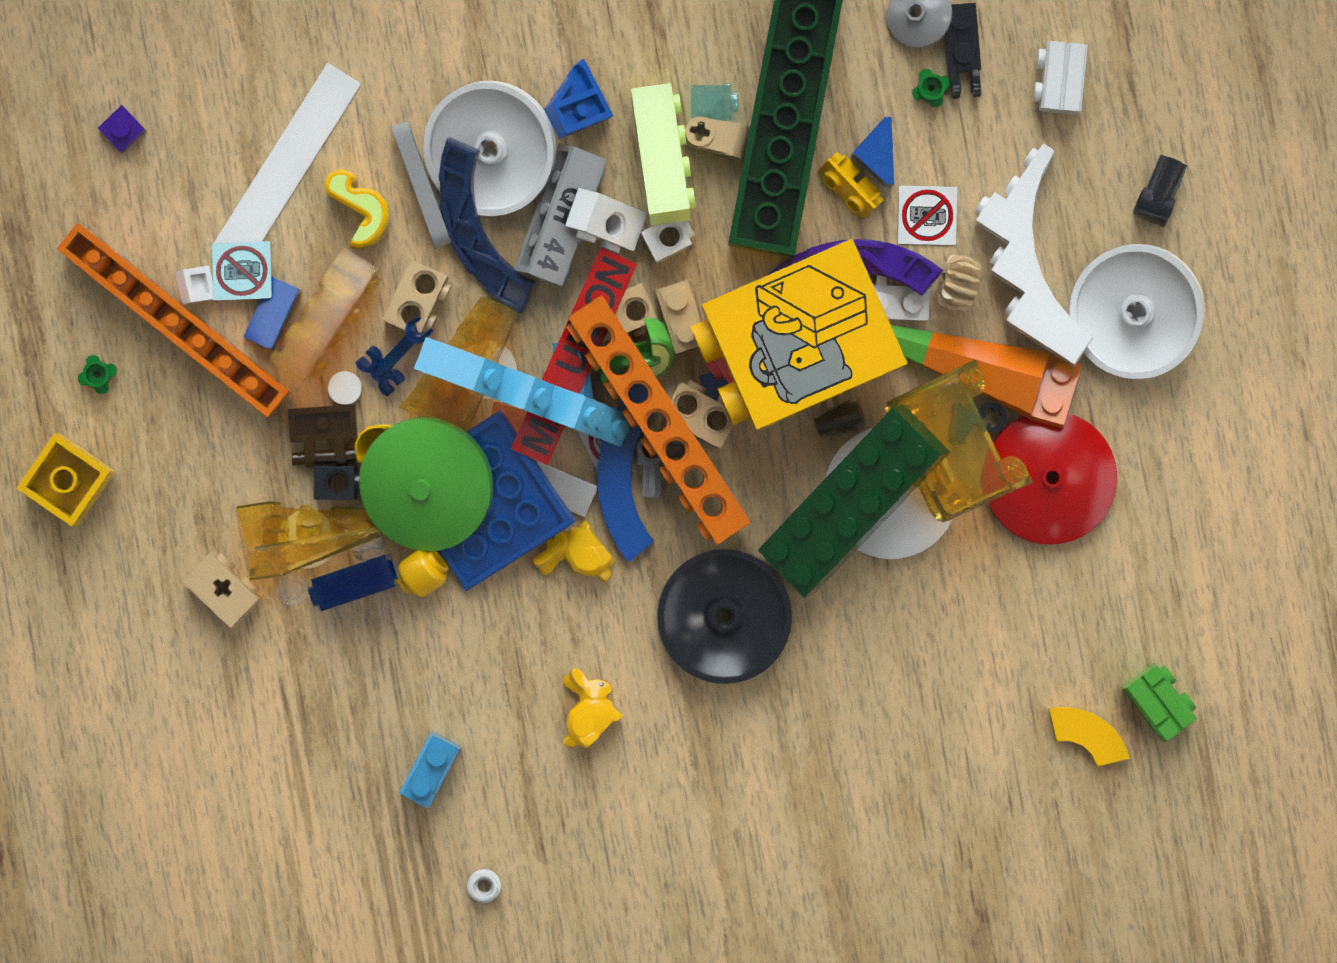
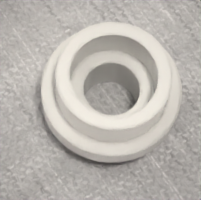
M477 870L468 880V892L478 902H491L500 893V878L492 870ZM484 879L488 880L491 884L490 890L486 892L481 891L478 887L479 881Z

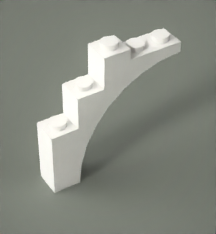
M1043 143L1039 150L1033 148L1026 157L1023 165L1027 168L1020 178L1014 176L1004 191L1008 197L1005 199L996 192H994L990 199L985 196L974 213L978 215L976 225L1007 244L1006 248L1000 246L989 263L994 265L991 269V274L1023 294L1021 299L1015 296L1005 310V313L1009 315L1006 324L1072 367H1075L1091 343L1093 336L1072 320L1054 298L1042 276L1034 247L1032 228L1034 204L1041 180L1055 153V150Z

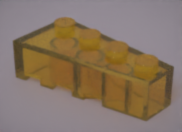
M481 296L447 345L498 363L519 312ZM424 373L408 398H405L399 408L420 417L442 419L457 425L464 431H468L484 395Z

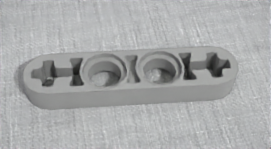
M408 121L393 125L392 130L433 243L436 249L451 244V239Z

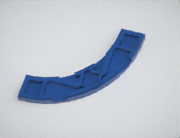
M634 384L628 391L629 399L636 403L644 401L648 394L647 388L643 384ZM621 400L616 409L624 411L627 407ZM652 413V414L649 415V417H648V419H647V422H648V420L651 418V416H652L654 413ZM629 425V432L623 441L622 447L602 441L598 461L597 483L603 517L616 546L628 563L654 542L640 520L632 495L631 467L636 444L642 432L639 425L635 428Z

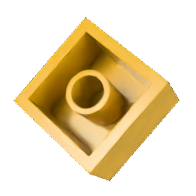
M54 433L16 489L71 527H77L116 471L63 434Z

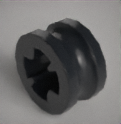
M984 404L976 412L980 416L977 426L986 433L997 432L1006 423V412L999 404ZM988 408H991V412L997 410L1000 415L996 419L998 425L993 428L990 423L985 426L982 421L986 417L984 411Z

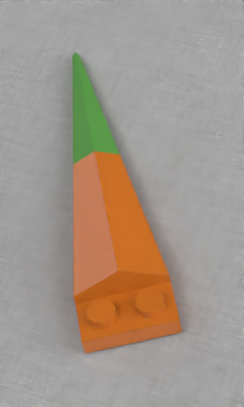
M891 325L906 359L949 378L1030 420L1061 429L1064 428L1082 370V363L1077 362L1075 367H1072L1057 356L1050 355V352Z

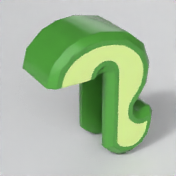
M644 318L647 340L634 344L654 375L659 377L673 364L674 349L665 324L655 318ZM617 355L610 361V370L615 374H623L629 368V361L625 356ZM602 369L598 370L603 384L609 379Z

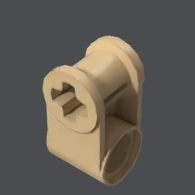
M706 117L692 118L685 126L686 144L689 148L712 153L727 159L743 160L749 126ZM697 125L702 126V132L707 134V136L702 137L701 141H696L695 134L690 133V130H695Z

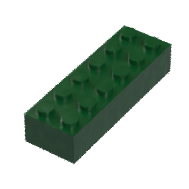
M904 404L892 407L766 540L758 551L803 598L815 594L951 452Z

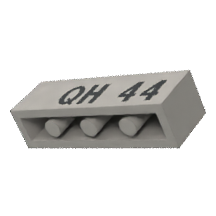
M558 144L552 176L541 192L514 270L548 283L563 286L564 281L571 273V261L575 250L582 241V239L576 237L578 231L565 226L578 188L596 192L598 185L604 179V167L607 159L575 146Z

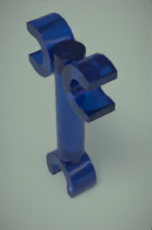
M420 316L414 317L406 324V335L384 358L381 351L377 347L372 346L365 352L371 358L372 363L364 356L355 362L360 371L370 373L371 377L378 381L380 392L387 397L395 391V388L389 383V379L397 386L405 380L404 375L399 370L392 368L416 343H424L426 337L430 338L433 335L434 331L432 329H429L424 334L418 332L416 326L422 319Z

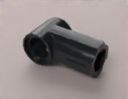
M1160 155L1147 187H1144L1139 195L1133 215L1164 227L1174 208L1176 201L1174 197L1185 174L1187 165L1174 158Z

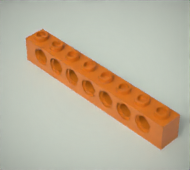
M77 223L57 247L58 251L267 418H273L293 393L84 225Z
M600 295L568 316L571 324L566 326L577 344L583 340L590 350L585 357L595 372L602 369L609 379L603 384L614 400L620 397L626 405L627 409L622 411L631 427L640 426L646 436L641 439V442L651 457L658 454L664 465L659 468L670 485L676 482L683 493L677 497L688 513L695 510L701 519L696 525L706 541L713 538L718 545L750 524L751 521L604 297ZM597 327H605L610 332V341L604 346H597L591 341V333ZM617 355L625 356L629 361V368L623 374H615L610 370V361ZM643 384L647 388L648 394L644 401L636 403L629 399L628 391L632 385ZM654 412H660L666 417L665 426L658 431L651 430L647 426V419ZM674 440L684 444V453L677 459L669 458L665 452L667 444ZM698 469L702 472L703 480L698 486L690 487L685 484L684 476L688 470ZM709 497H716L721 501V509L714 515H708L703 511V503Z

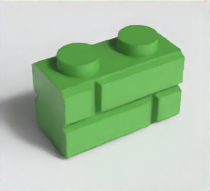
M1153 663L1121 688L1159 739L1167 742L1197 719L1192 712L1196 709V706L1185 692L1179 695L1172 686L1176 679L1164 665L1159 668Z

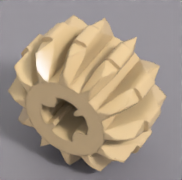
M951 255L944 263V271L937 281L935 291L936 304L950 311L965 313L970 305L973 304L974 297L977 295L982 276L981 264L974 261L973 258L964 255Z

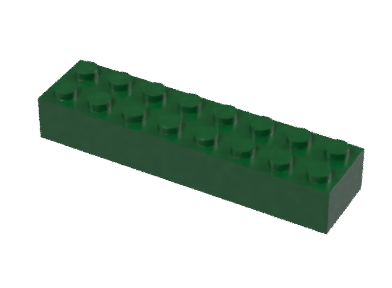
M774 0L728 246L791 258L795 256L843 0Z

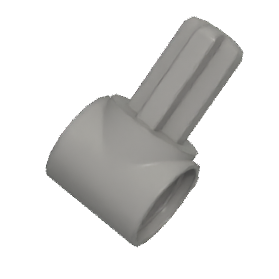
M644 434L640 437L637 444V465H642V495L649 498L660 497L662 495V472L659 468L664 463L659 455L649 457L644 454L642 450L643 443L641 442V439L646 437ZM696 438L697 441L699 442V444H700L701 447H702L701 439H700V438ZM678 440L669 442L665 449L666 455L669 458L681 457L684 453V444Z

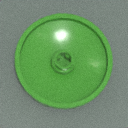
M411 418L389 427L368 448L361 464L359 476L361 499L368 516L375 526L392 541L404 547L420 551L443 550L463 542L484 521L493 498L492 470L480 445L462 428L438 418Z

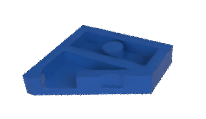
M585 59L573 65L544 108L559 139L607 121L614 116Z

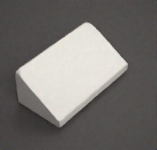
M536 461L569 511L586 517L598 486Z

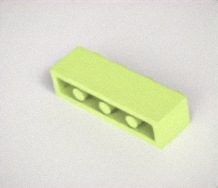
M671 83L633 88L631 93L650 225L691 220L690 208H696L693 188H686L685 177L691 176L689 157H682L680 146L687 144L684 125L677 126L676 115L682 114L679 94L673 95Z

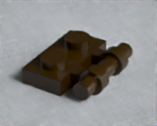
M356 404L288 409L290 443L304 442V452L292 453L293 466L306 465V468H314L317 464L327 463L345 466L347 462L357 461L355 448L346 449L345 439L358 438ZM334 440V450L316 451L315 441Z

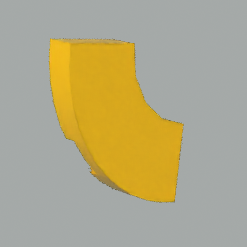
M1075 707L1048 708L1056 741H1072L1082 745L1091 754L1096 766L1130 759L1128 750L1120 735L1101 717Z

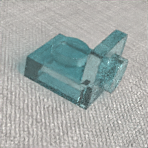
M724 83V85H691V119L706 117L715 120H731V112H738V91H731V83Z

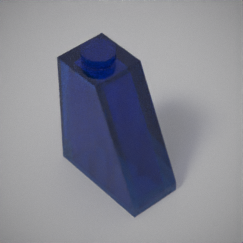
M389 553L311 579L313 586L308 588V592L313 606L319 605L321 611L399 586Z

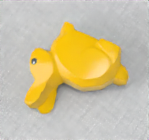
M585 519L577 527H573L567 532L563 530L547 540V549L539 553L533 559L534 566L539 568L540 573L547 575L552 572L559 561L566 560L575 573L586 577H598L600 581L606 583L611 579L612 572L610 567L615 559L607 547L600 542L592 531L593 527Z
M573 668L570 670L569 675L564 676L563 683L567 688L578 693L580 701L569 711L566 722L567 735L563 738V744L567 748H575L577 745H580L587 749L612 722H617L623 714L615 708L614 703L608 698L613 691L610 683L601 679L588 680L582 671L578 668Z

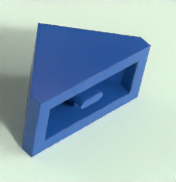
M885 117L851 154L856 161L885 187H893L892 117Z

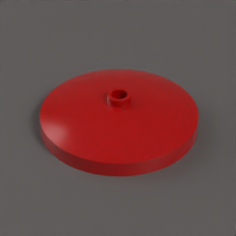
M1069 413L1063 429L1033 421L1024 416L1010 423L998 434L991 444L983 466L984 494L990 510L996 519L1014 535L1038 544L1067 543L1083 537L1092 531L1108 513L1117 489V467L1109 444L1094 426L1080 417ZM1050 471L1058 475V480L1053 484H1049L1046 480V475Z

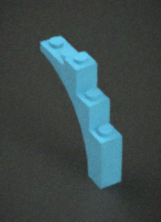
M428 337L425 338L414 369L622 447L630 427L622 411Z

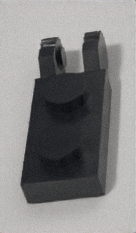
M976 3L952 4V22L947 33L944 35L947 73H950L952 99L960 98L961 83L959 81V72H970L971 93L973 97H981L979 72L981 70Z

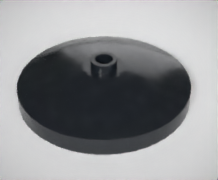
M718 549L698 554L684 562L674 571L661 593L657 620L663 645L678 666L698 679L717 684H731L746 681L761 674L776 661L789 638L792 610L787 590L779 576L770 566L759 558L742 551ZM722 609L728 610L731 614L727 622H721L718 619V613Z

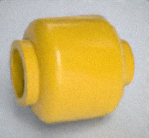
M416 550L400 562L398 566L400 575L398 583L402 590L409 595L413 593L418 597H427L446 582L448 564L438 551Z

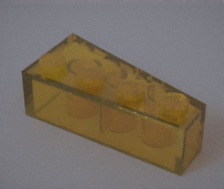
M343 247L319 283L320 291L318 294L314 293L303 307L301 312L303 318L300 323L296 321L284 335L283 344L285 347L281 353L274 350L268 360L303 382L310 383L312 379L318 381L328 365L324 362L330 350L336 352L345 339L346 335L342 334V331L348 321L354 324L362 312L363 307L359 304L366 293L371 296L379 285L381 278L377 275L380 270Z

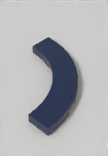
M449 137L446 139L441 156L439 181L440 209L452 242L451 244L467 271L475 276L488 293L506 306L522 314L525 312L536 281L514 270L515 268L494 248L482 227L474 195V174L480 150Z

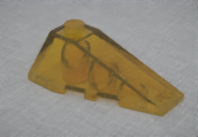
M271 501L236 506L243 558L250 581L284 576L382 536V531L371 521L365 508L334 506L330 510L312 509V504H300V508L281 507V502Z

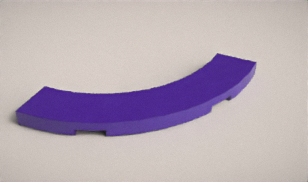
M853 239L868 274L880 275L896 280L913 289L921 296L928 291L944 271L931 260L899 245L876 240ZM847 240L828 242L811 247L784 261L767 275Z

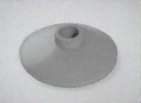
M890 0L887 8L889 30L899 42L913 48L931 46L947 33L952 22V5L950 0ZM915 7H921V15L916 18L912 17V10Z

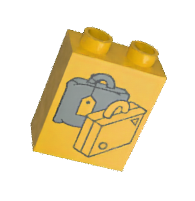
M853 238L703 303L701 310L706 320L690 326L705 363L707 364L723 357L733 382L717 390L733 426L750 419L755 432L888 375L908 364Z

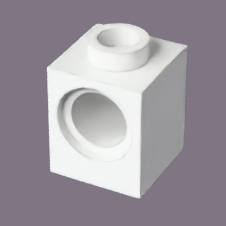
M688 221L654 225L641 232L656 264L691 247L692 242L690 238L695 236ZM668 228L676 230L679 234L678 243L671 247L663 245L660 241L661 232Z

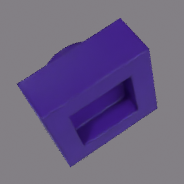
M123 105L97 127L121 153L146 132L145 128Z

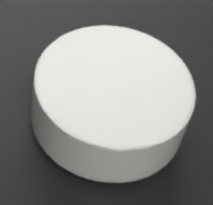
M341 371L330 379L328 392L335 402L349 405L360 398L362 383L354 373Z

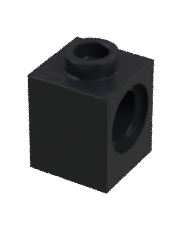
M314 466V500H357V493H360V473H357V466ZM337 473L343 474L348 481L347 488L341 493L333 491L330 486L332 476Z

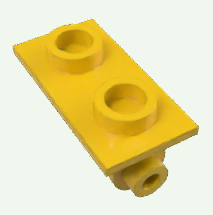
M836 152L817 173L822 177L823 183L829 189L834 190L845 201L847 208L864 220L884 200L880 196L882 192L866 176L856 183L853 178L860 170L845 154L842 156L839 152Z

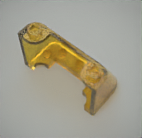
M976 359L891 399L885 407V414H887L892 407L904 404L951 452L918 486L929 511L934 518L941 522H948L1033 483L1026 466L1019 458L1009 456L1001 460L974 403L973 398L981 394L985 387L984 377Z

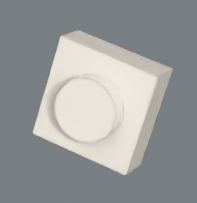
M209 266L183 269L175 272L183 305L213 300V280Z

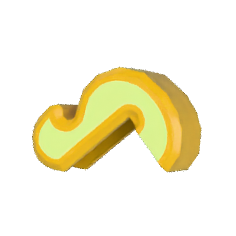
M343 169L334 170L325 178L324 188L326 194L365 217L349 246L360 250L374 246L386 233L391 218L388 203L375 190L370 188L354 189L353 186L358 183V179L353 173Z

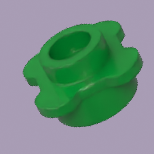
M923 69L919 73L920 81L917 87L912 90V96L915 100L923 99L930 102L932 107H939L943 104L942 96L945 89L950 87V80L947 76H939L932 73L930 69ZM929 85L934 86L933 91L928 90Z
M91 355L86 359L87 364L83 372L78 375V382L82 386L88 385L95 388L98 394H104L109 390L108 383L117 374V368L114 364H106L100 361L98 356ZM97 371L101 374L99 378H96L94 375Z

